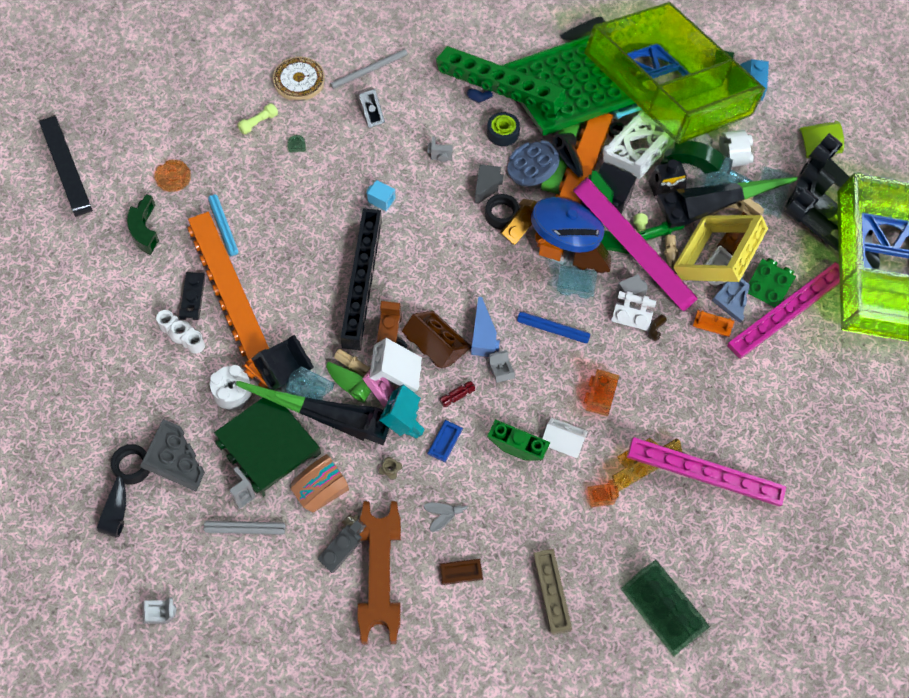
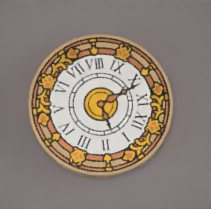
M292 57L277 66L273 74V82L276 91L282 97L288 100H308L315 97L323 89L325 75L323 68L315 60L307 57Z

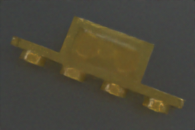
M648 438V439L645 440V441H647V442H650V443H653V444L658 445V444H657L654 440H652L651 438ZM678 438L663 446L683 453L681 442ZM627 450L617 456L618 461L625 468L612 476L615 489L619 492L658 468L627 458L629 451Z

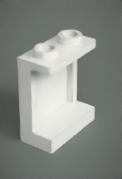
M385 338L374 345L369 378L377 381L384 377L399 386L404 384L411 391L416 392L419 388L422 357Z

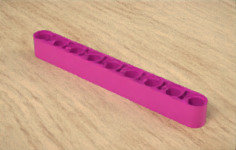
M586 177L573 190L682 311L687 310L698 300L690 288L590 179Z

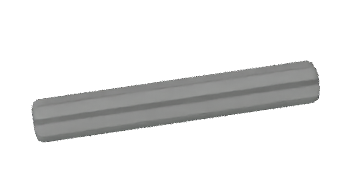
M205 521L204 531L206 533L283 535L286 529L284 522Z

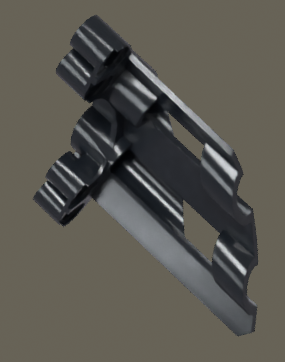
M829 133L809 155L810 158L798 176L799 180L786 203V210L784 212L798 224L801 221L854 266H860L857 255L831 234L833 230L838 229L855 243L859 228L854 226V217L827 196L825 192L834 183L860 204V214L873 209V198L831 160L843 144ZM869 230L865 242L872 243V230ZM865 251L869 264L878 273L880 266L879 254Z

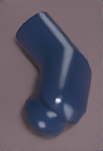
M470 88L467 91V96L469 99L481 103L492 98L493 93L489 90L480 92Z

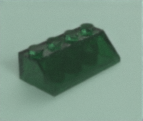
M654 560L640 570L621 588L624 595L673 657L703 636L710 628V625L657 560Z

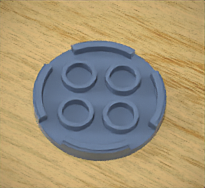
M548 141L527 142L511 154L507 172L512 181L518 185H538L555 173L560 161L559 154L553 144Z

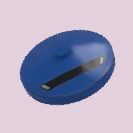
M549 197L540 200L532 211L531 222L536 232L547 242L563 250L589 252L596 249L604 237L602 222L590 209L576 201L560 197Z

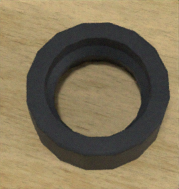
M496 194L492 196L485 206L486 221L492 227L502 230L520 209L519 203L511 195ZM497 205H507L512 208L513 214L508 218H498L492 214V208Z
M127 444L117 449L110 463L115 477H122L127 485L142 482L149 475L150 471L140 468L133 474H123L120 471L119 464L125 456L130 454H137L143 460L147 452L136 444Z

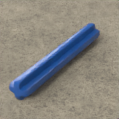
M520 312L517 318L519 323L579 342L588 343L590 339V333L525 312Z

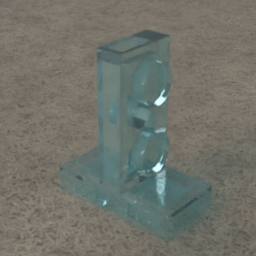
M726 157L723 160L720 171L707 174L705 186L752 182L753 180L731 170L733 160Z

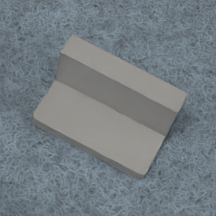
M236 466L233 470L238 484L229 491L234 504L238 509H241L256 497L251 483Z

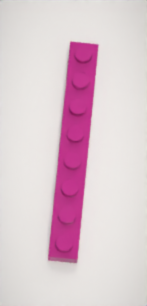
M835 262L731 340L727 346L739 359H742L847 279L849 274Z
M635 437L631 439L627 455L629 459L779 507L783 505L786 486Z

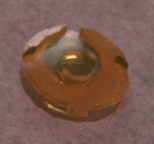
M179 160L166 161L165 164L158 166L155 171V181L158 187L164 191L177 192L182 190L191 180L190 169L184 162Z

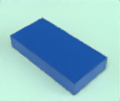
M445 420L428 451V455L446 463L463 428Z

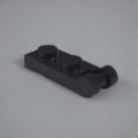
M186 272L182 303L179 310L180 320H186V318L200 319L205 273Z

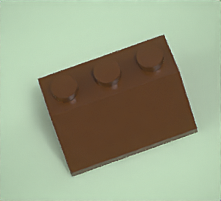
M433 310L413 314L402 330L406 338L416 344L419 350L432 359L433 364L441 369L451 366L472 348L464 338Z

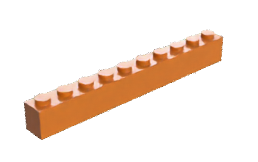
M607 113L585 121L586 128H582L579 137L581 141H577L575 146L582 163L583 176L578 177L567 167L564 175L566 180L561 181L559 187L561 193L560 195L556 194V197L570 199L582 204V200L573 190L594 171L612 123V114ZM549 242L537 244V247L540 248V256L560 261L564 252L563 249Z
M209 211L189 218L190 226L187 229L190 237L194 236L196 239L193 243L196 251H201L202 253L199 256L202 265H207L208 267L206 274L209 281L213 280L215 283L212 285L216 296L220 295L221 300L218 301L222 311L226 310L228 315H225L229 326L233 325L234 327L232 331L235 341H240L241 346H238L242 357L246 356L248 360L260 351L269 349L268 344Z

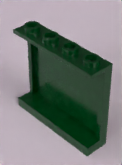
M261 398L214 432L216 437L214 442L221 451L224 449L228 453L226 457L230 463L238 465L239 470L251 481L253 491L256 494L260 492L263 497L266 496L265 491L311 456L316 458L321 454L318 444L289 410L266 398Z

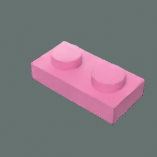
M369 370L362 379L385 408L392 391L395 389L384 377L377 381L370 379Z

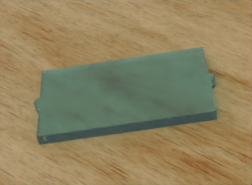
M764 167L761 180L790 178L793 175L782 172L780 169L775 170ZM790 184L755 196L754 202L760 204L765 209V215L770 214L781 217Z

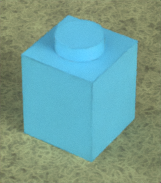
M376 180L367 189L368 203L387 211L395 200V189Z

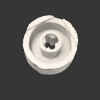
M744 129L721 133L723 137L719 139V151L725 157L726 162H723L725 168L753 163V154L750 147L753 145L751 135H748Z
M238 365L219 369L211 375L210 389L216 404L221 408L231 411L239 410L246 406L252 396V392L236 386L237 381L251 384L248 375Z

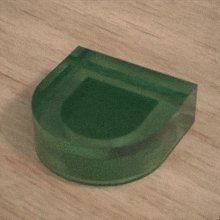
M300 135L291 136L288 139V153L306 152L305 139Z

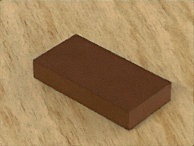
M481 559L439 564L442 585L483 580Z

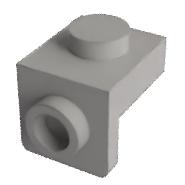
M432 136V143H428V153H431V160H439L441 162L452 161L453 145H436V137Z
M507 350L489 354L490 369L496 383L515 378V372L509 362Z
M167 598L166 601L144 600L142 603V624H167L176 615V605L173 604V598Z

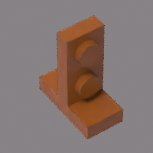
M381 301V317L377 343L387 338L397 344L399 324L402 319L401 304Z

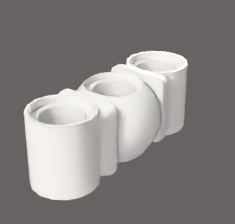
M162 310L157 314L156 320L160 330L167 333L173 342L183 344V347L188 348L192 353L197 354L203 351L205 343L201 333L194 330L187 321L179 320L169 310Z

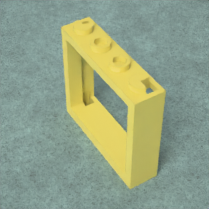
M707 215L703 217L674 265L677 275L681 280L739 282L768 230L763 216ZM712 232L745 233L727 266L694 265Z

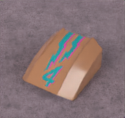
M327 454L302 471L292 481L290 488L302 507L313 513L349 491L344 476Z

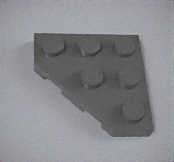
M163 419L140 467L196 492L205 472L202 466H199L195 459L196 454L190 443H187L182 427Z

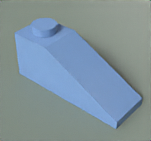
M478 297L471 355L489 357V354L495 353V351L499 352L500 340H496L497 332L483 298Z

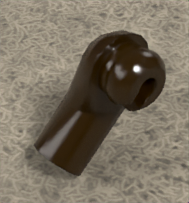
M659 315L650 324L648 337L652 338L653 341H658L661 336L658 329L667 321L664 315Z

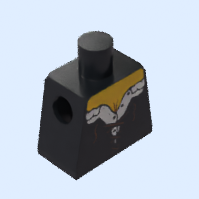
M672 159L666 164L656 166L648 181L654 196L686 188V173L681 161Z

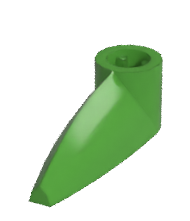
M327 363L326 368L333 380L353 398L364 403L372 391L363 381V376L336 364Z

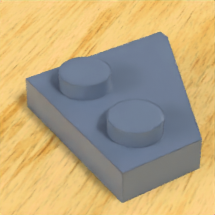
M742 278L739 282H727L712 301L741 323L744 319V307L747 303L746 295L750 284Z

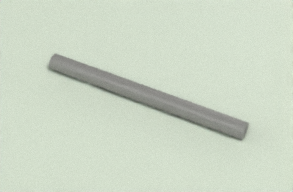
M403 49L331 82L330 86L332 89L340 87L405 57L408 53L406 49Z

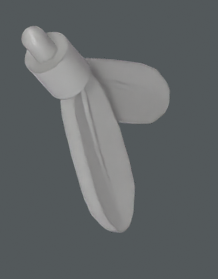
M435 502L426 503L423 506L426 511L440 515L431 524V532L441 530L456 514L463 513V510L468 509L467 505L452 507Z

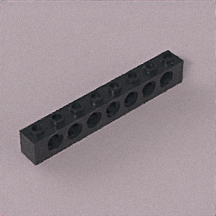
M363 208L340 338L342 349L361 351L382 225L381 210Z

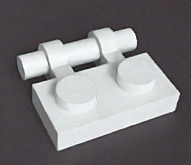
M619 291L618 298L625 300L624 304L616 302L612 322L648 331L653 311L646 309L647 306L655 308L656 300L649 299L650 297L645 295L644 297L633 295V292L627 291V293ZM630 302L642 304L641 308L631 306Z

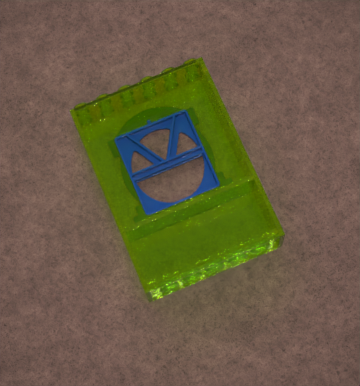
M671 2L594 25L585 54L677 144L753 116L766 89ZM649 56L651 57L653 68L634 59ZM658 58L668 62L669 65L660 67ZM676 70L682 75V77L662 84H658L653 79Z
M853 173L837 191L841 330L909 341V275L873 269L865 256V251L909 259V250L900 248L906 237H909V183L895 179H884L879 176L873 177L862 173ZM879 225H890L901 230L892 247ZM869 230L873 231L880 244L865 242V237Z

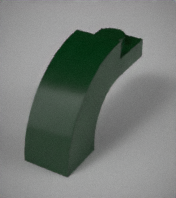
M682 140L676 141L673 148L665 151L661 164H666L673 159L681 161L682 164L693 165L702 170L704 174L720 171L724 156L707 144Z
M146 194L143 200H140L138 203V208L130 207L127 225L136 246L146 254L152 255L159 239L155 231L146 227V222L156 205L153 196Z

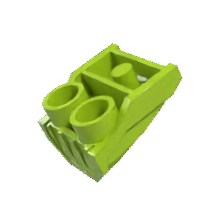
M837 120L800 128L806 150V158H810L809 155L829 133L843 144L835 154L843 153L844 134L841 123Z

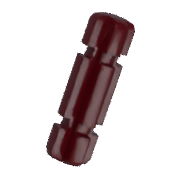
M472 381L466 382L464 386L461 385L449 392V395L445 394L440 397V403L443 407L451 405V402L454 403L467 396V393L474 392L475 385Z

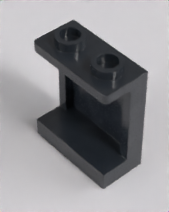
M295 335L269 349L260 351L251 358L266 385L271 390H276L314 368L310 358Z

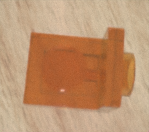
M608 480L607 484L587 487L591 508L614 505L616 499L619 498L618 487L614 486L613 480Z

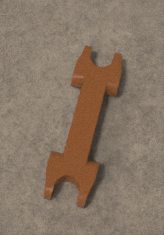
M364 501L359 521L361 520L366 525V528L359 535L362 537L360 541H369L368 603H358V625L362 645H368L369 631L375 625L380 624L389 629L390 644H397L398 631L401 625V603L390 602L391 541H401V518L398 512L397 501H391L390 513L381 519L375 518L371 514L370 501Z

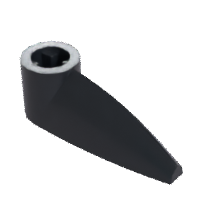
M599 16L560 34V38L564 40H577L591 35L593 38L602 39L609 36L611 30L605 19Z
M573 133L556 134L552 141L555 150L578 177L583 176L582 163L575 149V135Z
M117 476L97 525L99 533L115 538L120 537L124 528L126 488L122 477Z

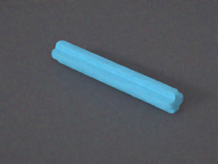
M216 194L209 196L208 200L228 254L230 256L237 255L238 248L219 198Z

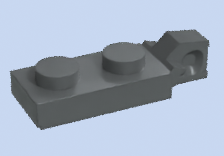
M356 520L352 526L347 525L317 559L331 573H334L360 544L362 537L359 534L366 528V525L361 520Z

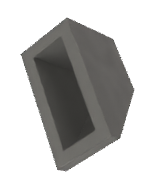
M479 165L475 203L482 202L498 191L499 185L503 184L504 174H500L501 167Z

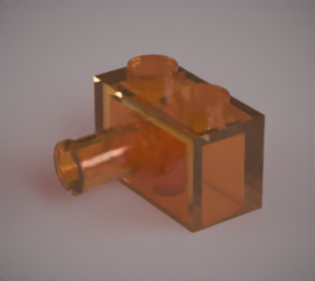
M597 369L595 376L591 375L588 385L592 387L591 392H586L583 402L587 404V411L604 416L609 415L620 375Z

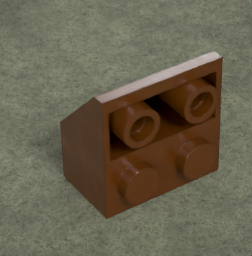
M601 242L592 251L575 252L573 266L582 270L588 268L598 273H610L611 255Z

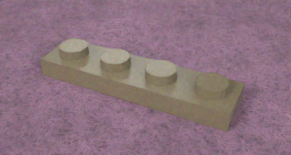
M554 549L534 552L533 557L550 633L554 635L572 631V625Z

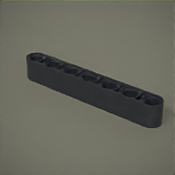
M56 115L38 120L75 217L92 212L91 204Z

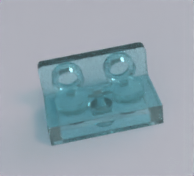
M561 265L557 291L567 296L577 294L579 297L586 299L594 297L598 272Z
M301 366L290 374L286 392L292 395L323 400V396L333 390L335 383Z

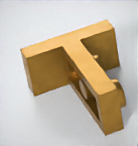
M522 199L519 203L521 208L500 232L513 245L520 240L532 225L531 214L537 204L535 200Z

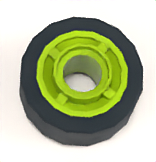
M499 112L489 118L487 137L490 142L504 147L510 146L518 140L520 122L516 116L507 112Z

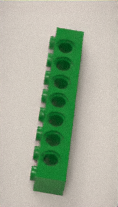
M447 46L436 58L438 71L442 74H447L514 101L540 109L546 113L555 115L566 102L564 88Z

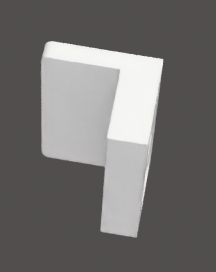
M551 417L542 439L550 442L548 448L578 458L588 431Z

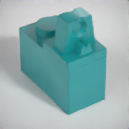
M404 384L392 391L379 421L399 436L407 434L417 439L423 435L425 430L416 421L418 416L416 412L419 409L418 404L421 398Z

